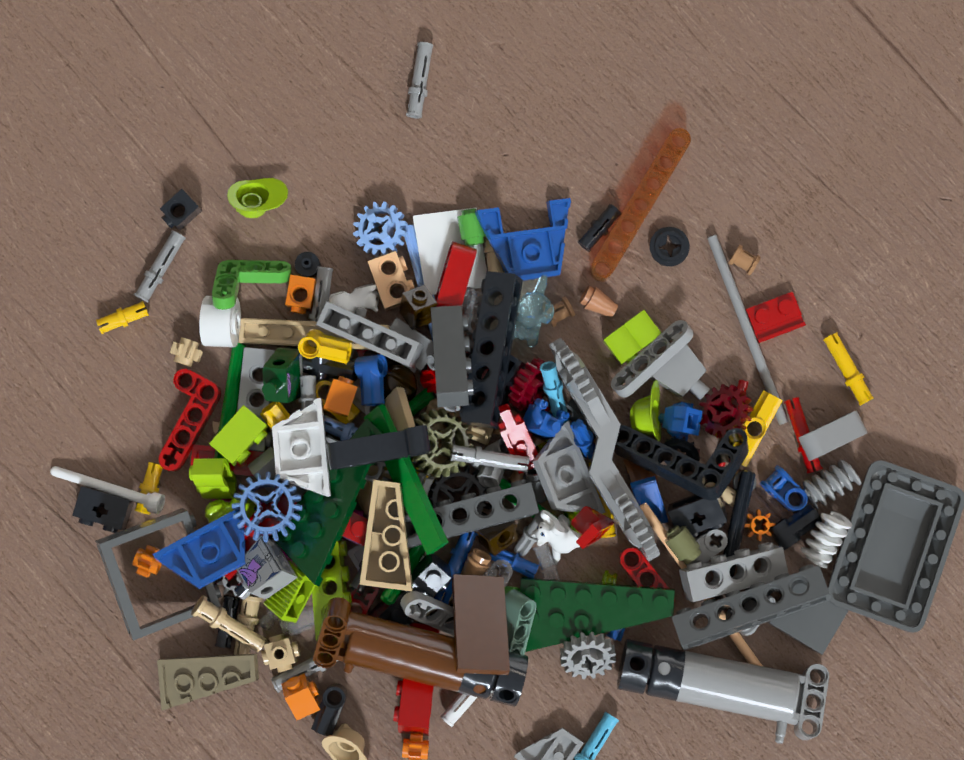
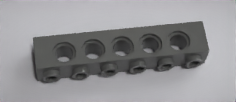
M525 479L510 483L511 488L501 490V486L486 489V494L476 496V493L461 496L462 501L452 503L451 499L436 503L437 507L433 509L435 514L442 518L441 527L446 537L458 536L540 514L532 483H526ZM508 495H513L517 498V505L513 509H506L503 506V499ZM482 502H489L492 505V511L487 516H482L478 512V507ZM459 508H463L467 512L466 520L461 523L456 522L453 518L454 512ZM406 515L405 523H408L411 519L409 515ZM417 532L412 536H407L408 549L422 545Z
M806 565L801 567L798 573L789 575V573L780 574L774 578L775 581L766 584L758 582L751 585L750 589L740 593L739 590L727 593L724 599L718 601L709 599L702 602L701 607L695 609L688 607L677 611V615L672 616V620L681 646L684 650H688L832 600L820 566ZM796 584H805L807 586L806 591L802 594L794 593L793 588ZM773 592H779L782 594V598L780 601L773 603L768 600L769 595ZM750 600L757 602L755 610H744L746 602ZM730 609L733 611L731 618L722 620L720 619L721 611ZM704 617L708 619L706 627H695V623L699 618Z

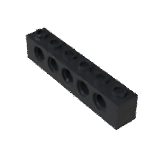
M486 271V277L481 283L483 295L482 301L477 307L478 324L477 328L473 331V353L469 355L472 373H469V377H467V380L472 379L473 395H468L469 405L460 407L461 421L470 426L498 429L500 410L498 407L502 406L523 283V280L516 274ZM502 295V301L494 305L496 297ZM494 320H498L497 327L490 330L491 323ZM494 344L492 353L486 355L487 347ZM489 369V376L482 380V373ZM485 394V401L478 405V398Z

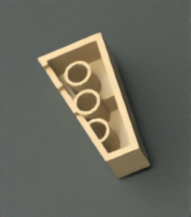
M373 480L360 585L405 591L413 590L400 482Z

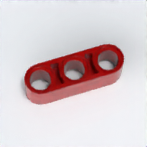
M452 241L435 296L436 307L460 305L462 307L477 249Z
M626 548L621 551L619 563L636 586H643L640 582V576L644 572H650L653 576V582L646 587L669 588L638 549ZM634 552L637 555L638 560L634 566H627L625 564L624 556L626 553Z

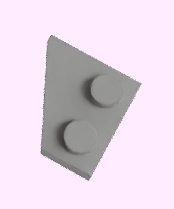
M562 727L516 752L514 757L518 760H573L584 742Z

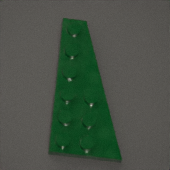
M366 418L350 439L384 434V432ZM375 463L337 470H330V465H328L331 496L327 497L308 490L297 503L302 505V511H294V513L300 515V521L291 520L296 528L292 530L286 526L287 537H284L281 531L277 532L279 540L275 541L276 544L314 585L320 587L323 580L321 575L326 564L330 565L333 558L331 553L338 540H341L357 504L355 499L360 488L364 489L367 482L365 477L370 466Z
M521 578L520 592L536 602V612L525 652L561 644L564 641L569 642L571 641V636L579 638L581 632L585 636H589L590 632L598 635L671 617L674 614L675 589Z

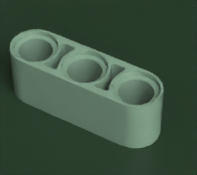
M513 589L505 595L508 649L511 652L524 655L536 612V602L518 590Z

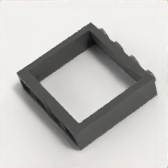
M184 508L95 541L126 629L133 641L194 617L191 615V612L195 605L139 626L112 547L178 522L182 523L186 536L195 532L194 527L197 524L192 512L188 513ZM212 582L204 586L208 597L207 601L220 607L218 599L222 596L218 585Z

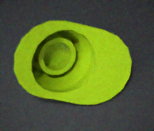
M275 178L244 180L236 182L228 189L227 198L237 212L246 218L253 219L264 215L267 210L275 209L282 205L288 197V189L286 184Z
M657 380L653 382L651 395L639 399L633 404L630 410V421L632 429L644 435H654L659 442L661 440V426L658 421L660 390Z

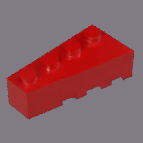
M411 623L409 625L440 633V630L426 624ZM403 679V681L398 680L396 696H401L400 706H395L393 721L398 722V733L423 734V736H429L434 686Z

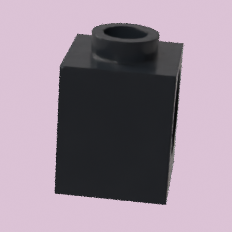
M183 189L177 192L160 208L165 214L161 217L171 229L176 226L180 231L202 212L200 207ZM178 206H184V215L174 217V209Z

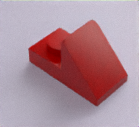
M585 506L570 523L582 535L576 543L584 549L598 541L615 522L589 506Z

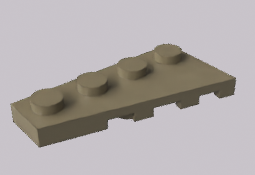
M257 653L160 658L157 660L162 711L259 679Z

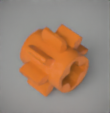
M756 509V516L747 514L749 521L748 524H745V528L748 527L750 531L747 537L755 534L757 535V541H761L762 534L769 537L772 536L769 529L775 526V523L769 522L770 513L761 516L760 509ZM755 520H763V530L755 531Z
M147 545L145 550L142 548L138 549L132 563L133 566L138 568L137 574L144 577H150L151 573L158 574L162 564L154 558L153 554L160 549Z
M411 733L410 739H403L402 758H408V760H428L429 740H423V734Z

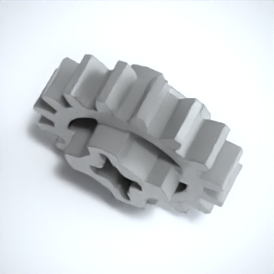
M581 632L579 638L571 636V642L564 641V648H560L561 666L565 668L566 673L572 671V677L580 674L582 679H585L587 675H591L594 679L597 673L605 675L604 669L611 670L612 663L616 662L615 646L611 644L610 638L604 640V634L595 637L594 632H590L589 636H585Z

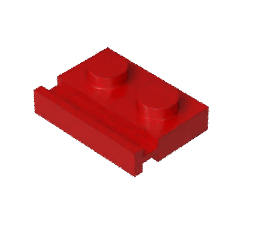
M793 291L746 309L758 344L806 326Z

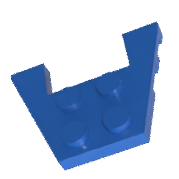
M570 198L546 202L550 227L503 233L499 207L475 211L476 217L505 273L516 274L523 281L555 277L561 274L565 247V230L568 226V209L571 205Z

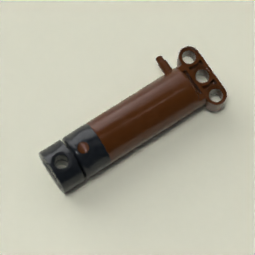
M335 597L329 600L313 656V661L317 666L331 668L339 660L345 663L344 671L346 673H351L354 666L482 699L489 697L490 701L513 707L517 706L526 678L528 656L509 651L510 672L508 675L456 673L454 637L363 613L350 612L351 605L344 598Z

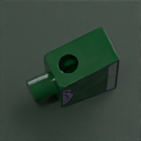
M277 348L264 364L262 392L266 401L289 403L301 397L300 377L303 376V359L298 349Z

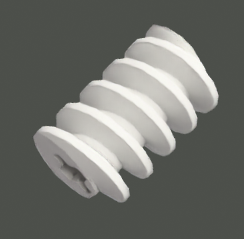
M831 511L830 514L821 513L825 523L816 522V526L820 531L811 530L815 540L807 538L806 543L810 548L801 547V551L805 554L806 558L822 568L828 567L826 563H830L833 558L832 555L837 553L838 549L836 546H840L843 542L842 538L848 534L846 529L852 528L853 525L846 517L834 511Z

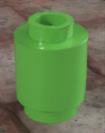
M476 208L462 210V215L457 217L461 241H464L466 246L485 243L484 237L486 235L476 217Z

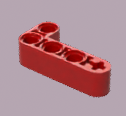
M188 369L177 371L173 378L175 387L191 396L159 455L160 466L168 471H178L184 466L192 451L193 444H196L221 398V389L218 385ZM187 374L191 375L192 384L187 388H183L180 382L181 378ZM208 386H212L215 390L214 396L209 400L204 399L203 390ZM196 408L201 409L202 418L198 422H193L190 418L191 412ZM187 430L190 434V440L186 444H181L178 436L182 431ZM173 444L184 449L183 453L180 451L176 452L177 449L172 448ZM175 454L174 458L177 460V463L169 465L170 461L167 460V456Z

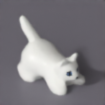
M371 283L355 288L351 294L345 291L333 293L329 296L328 302L354 314L357 307L372 309L377 312L380 295L377 291H374L376 285Z
M542 510L540 515L543 522L537 525L536 529L531 533V537H537L538 546L549 542L552 547V561L554 564H557L561 559L562 553H569L573 549L580 547L576 541L581 535L570 528V520L563 514L557 519L550 512Z

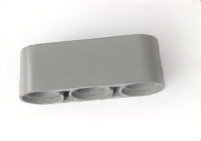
M857 410L798 439L808 460L811 461L868 432Z

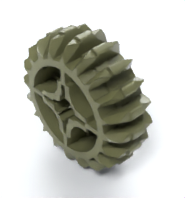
M443 408L439 409L438 412L436 409H430L429 414L426 412L421 413V420L414 419L415 426L427 425L432 452L410 457L411 462L418 461L415 467L417 470L424 468L425 475L432 473L433 477L439 478L441 474L443 477H449L450 471L458 473V466L464 467L466 463L450 461L451 453L462 454L451 451L452 440L455 438V445L473 448V444H468V439H471L473 435L466 434L465 432L470 426L468 424L461 425L460 416L455 418V412L449 411L447 413ZM436 422L447 425L446 429L440 432L432 430L430 426ZM441 438L442 442H440L442 443V446L440 448H438L437 444H439L437 443V439ZM439 454L449 458L442 464L432 461L433 457H437Z

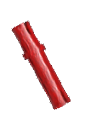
M796 397L792 398L795 409H793L790 399L784 401L799 445L797 448L798 453L801 452L806 472L809 474L814 472L811 464L812 461L816 471L823 469L819 457L811 461L808 460L798 439L810 431L799 400L800 398Z

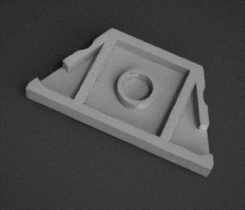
M569 421L563 423L561 430L555 437L547 441L532 461L551 509L579 513L583 507L589 506L600 513H604L605 510L595 485L588 474L589 470L580 448L575 445V436Z

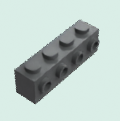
M461 305L431 307L437 406L469 405L468 395H473L472 379L467 380V373H472L471 358L465 357V352H470L469 336L464 337L463 332L468 330L467 315H462Z

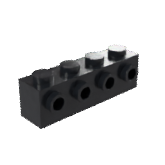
M435 553L426 555L412 573V591L420 592L432 598L439 590H445L451 582L450 566ZM402 590L395 603L391 605L381 601L368 615L410 625L414 619L405 614L400 602L405 594L412 591Z

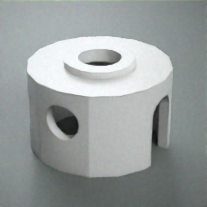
M205 296L201 304L199 321L202 344L214 347H236L239 341L241 326L239 299L237 298L234 307L221 310L213 306L212 296Z

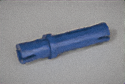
M470 532L460 535L455 549L452 548L450 552L452 556L448 565L450 566L451 582L445 590H439L435 594L434 599L449 604L452 596L453 574H461L477 533Z

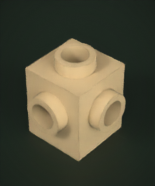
M284 634L270 637V642L264 644L265 650H261L264 664L269 665L270 670L277 668L278 673L293 669L292 664L298 661L297 656H300L297 641L293 642L292 636L285 638ZM277 649L283 650V658L279 659L276 657L275 651Z

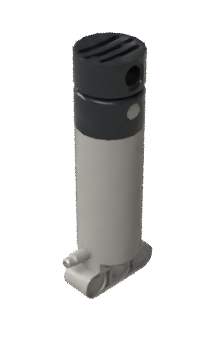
M626 639L619 666L617 689L643 694L645 691L649 696L777 721L775 742L782 744L786 735L787 724L794 725V733L801 740H810L820 734L829 672L825 666L814 664L805 669L802 674L660 645L653 647V644ZM630 662L637 663L640 671L633 670L630 667ZM811 671L819 673L820 683H814L810 679ZM807 696H812L816 699L817 706L815 709L807 706ZM804 721L812 724V734H806L803 731L802 724Z

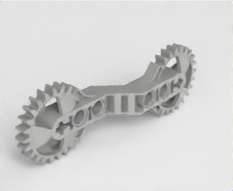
M559 338L549 344L554 355L556 369L597 438L588 474L626 538L639 548L648 561H651L660 555L655 543L654 532L612 461L621 424L581 358L569 349L562 338Z

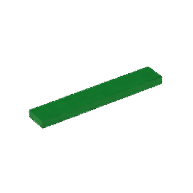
M385 404L377 406L364 417L365 420L366 418L371 420L384 433L397 431ZM410 457L384 461L393 482L401 483L403 504L426 554H433L449 542Z

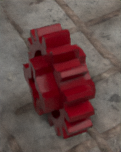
M533 358L531 363H526L524 370L521 368L515 375L514 384L510 386L512 392L508 397L510 398L509 403L520 411H523V409L527 411L529 404L534 405L536 399H542L545 395L543 391L544 380L540 371L541 364L545 363L544 360Z
M721 384L720 390L715 387L712 388L713 394L711 396L709 394L704 395L707 401L706 403L700 402L699 404L704 408L702 412L703 419L700 425L705 427L707 433L713 434V436L720 439L730 429H747L744 423L745 421L752 420L748 413L752 412L753 408L748 405L751 399L746 396L745 391L740 388L738 389L733 384L729 387Z

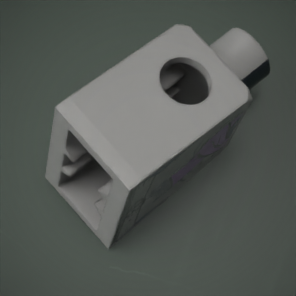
M260 536L245 554L246 564L236 569L242 581L234 588V591L243 600L250 594L267 599L294 581L297 575L276 542L271 539L268 542H264L263 536Z

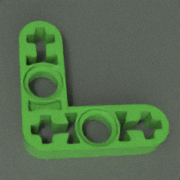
M222 261L218 265L212 289L213 306L221 310L234 307L240 283L288 282L291 275V265L285 261Z

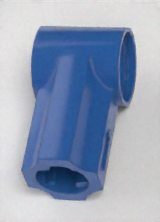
M378 354L357 357L354 367L355 373L360 379L361 405L379 406L385 404L383 377L386 376L388 371L385 356Z

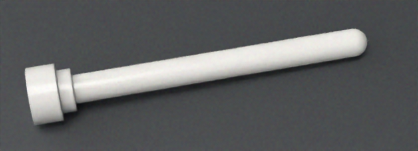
M57 466L52 467L50 470L51 475L143 504L147 511L159 514L165 504V495L157 492L146 495Z

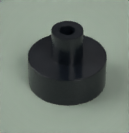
M303 252L295 260V269L302 277H314L317 275V267L321 266L320 260L312 252Z

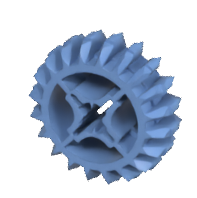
M266 472V479L262 480L260 473H256L257 482L253 483L252 479L248 477L246 478L249 485L248 488L242 484L238 486L243 495L234 493L233 497L240 501V503H233L232 509L240 511L234 513L233 518H242L237 524L239 529L246 525L248 526L244 531V535L248 536L254 531L253 540L257 541L260 534H263V541L268 542V535L273 534L274 541H278L277 532L281 531L283 536L287 537L288 532L285 527L288 526L294 530L296 526L291 520L300 521V515L294 513V511H302V505L294 503L301 500V495L292 496L297 491V487L294 485L287 489L289 485L288 479L280 483L279 474L275 475L274 480H271V473ZM264 487L276 488L268 496H261L255 493L256 490ZM282 494L287 497L289 502L286 516L277 508V503ZM248 498L257 506V511L251 521L246 515ZM273 501V504H271V506L274 509V512L266 510L265 512L261 513L263 507L261 506L260 502L268 504L269 502ZM266 518H273L280 522L272 527L258 526Z

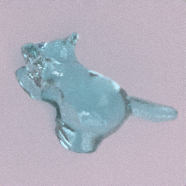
M546 274L541 275L534 291L525 293L517 305L519 314L516 319L513 339L526 340L531 348L535 347L538 343L542 323L548 324L554 316V306L544 295L547 286Z

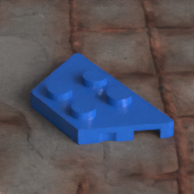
M234 510L153 554L154 558L198 589L245 565V526L239 529L237 524L242 518H233V514L240 510Z

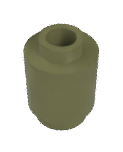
M676 525L667 531L665 543L679 561L689 564L702 553L699 549L700 545L686 526L679 527Z

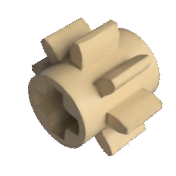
M181 337L179 343L173 341L170 353L175 355L174 362L192 367L193 361L200 362L203 351L198 350V342Z

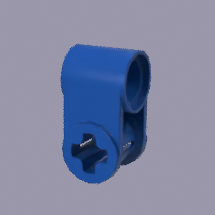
M779 465L774 467L775 471L765 481L762 480L759 483L769 495L775 498L788 511H799L807 504L808 498L805 491ZM778 478H780V480L773 486V483ZM791 493H797L800 496L801 503L799 506L795 507L789 503L788 498Z

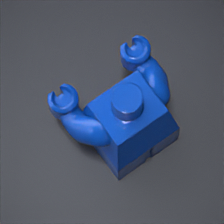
M538 398L534 402L535 405L529 404L523 418L529 432L545 439L555 437L561 430L564 420H567L570 415L564 410H558L556 417H553L551 413L542 410L547 408L548 402Z
M679 402L671 407H666L665 413L659 415L658 421L663 423L662 428L667 429L669 435L672 437L676 436L678 439L685 436L687 441L688 435L699 436V422H701L703 411L694 409L693 403Z

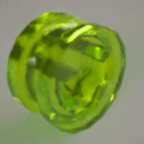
M605 570L601 583L615 584L618 573L610 574L608 570Z

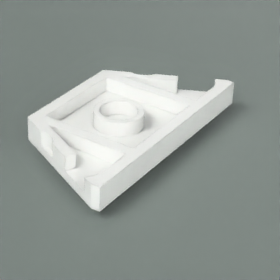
M317 398L313 401L314 403L301 411L299 409L289 419L282 420L272 427L276 475H280L281 481L288 479L290 484L328 497L331 496L323 404L322 399Z

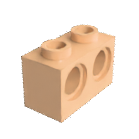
M394 251L369 260L368 264L385 311L401 306L402 297L393 298L390 295L391 289L395 286H401L406 292L415 288L412 279L406 280L403 272L408 270L404 257H398L397 252ZM393 263L396 266V270L393 274L386 275L382 272L383 265Z

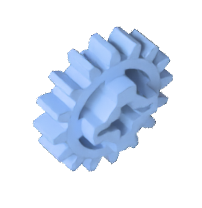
M373 202V209L365 206L364 210L366 213L364 215L357 214L361 219L360 222L353 223L358 228V231H355L353 235L356 238H360L356 242L357 245L360 247L364 246L363 250L366 253L372 251L375 257L379 256L380 251L383 255L388 254L390 249L393 252H397L396 245H404L401 237L408 236V233L403 230V228L408 226V223L401 221L405 215L402 212L397 213L398 208L394 205L389 208L387 202H383L381 207L378 203ZM378 214H388V215H390V216H387V215H386L385 217L382 218V217H378L377 215H378ZM380 225L383 226V227H382V230H383L382 233H378V232H379V228H378V227H379ZM377 241H382L384 244L374 245L372 244V242L376 243Z

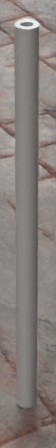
M717 235L711 236L707 240L765 390L779 398ZM781 403L775 414L779 425L789 422Z

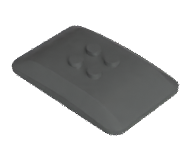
M879 460L870 464L849 520L853 524L852 528L846 529L848 534L843 538L830 577L828 590L832 600L829 601L835 606L907 632L914 633L920 631L925 625L964 508V492L956 486L886 461Z

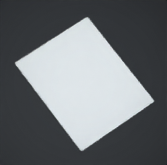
M466 209L413 216L423 282L431 295L437 292L452 241L465 245L464 241H461L457 217L461 216V211ZM483 244L469 246L477 249L466 290L481 288L482 280L486 277L487 268Z

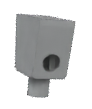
M687 344L650 377L651 380H657L659 385L680 398L690 391L701 400L710 390L700 380V377L707 370Z

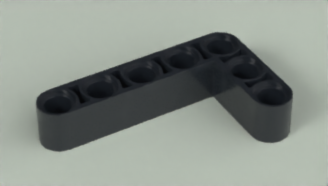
M620 425L614 452L618 456L705 500L713 501L718 499L727 488L748 455L749 446L745 431L739 428L730 429L724 435L707 463L703 464L628 426ZM621 439H628V440H627L626 442H624V443H619V442H618V441L621 440ZM735 442L742 443L739 446H732ZM642 450H650L645 454L640 453ZM666 460L672 461L667 465L661 464L663 461ZM722 462L729 463L724 467L718 466ZM688 471L694 472L690 476L683 475L685 472ZM710 482L716 483L712 487L705 486L707 483Z

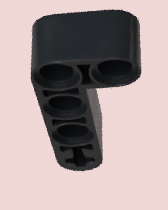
M427 425L326 444L330 470L419 456L432 452Z

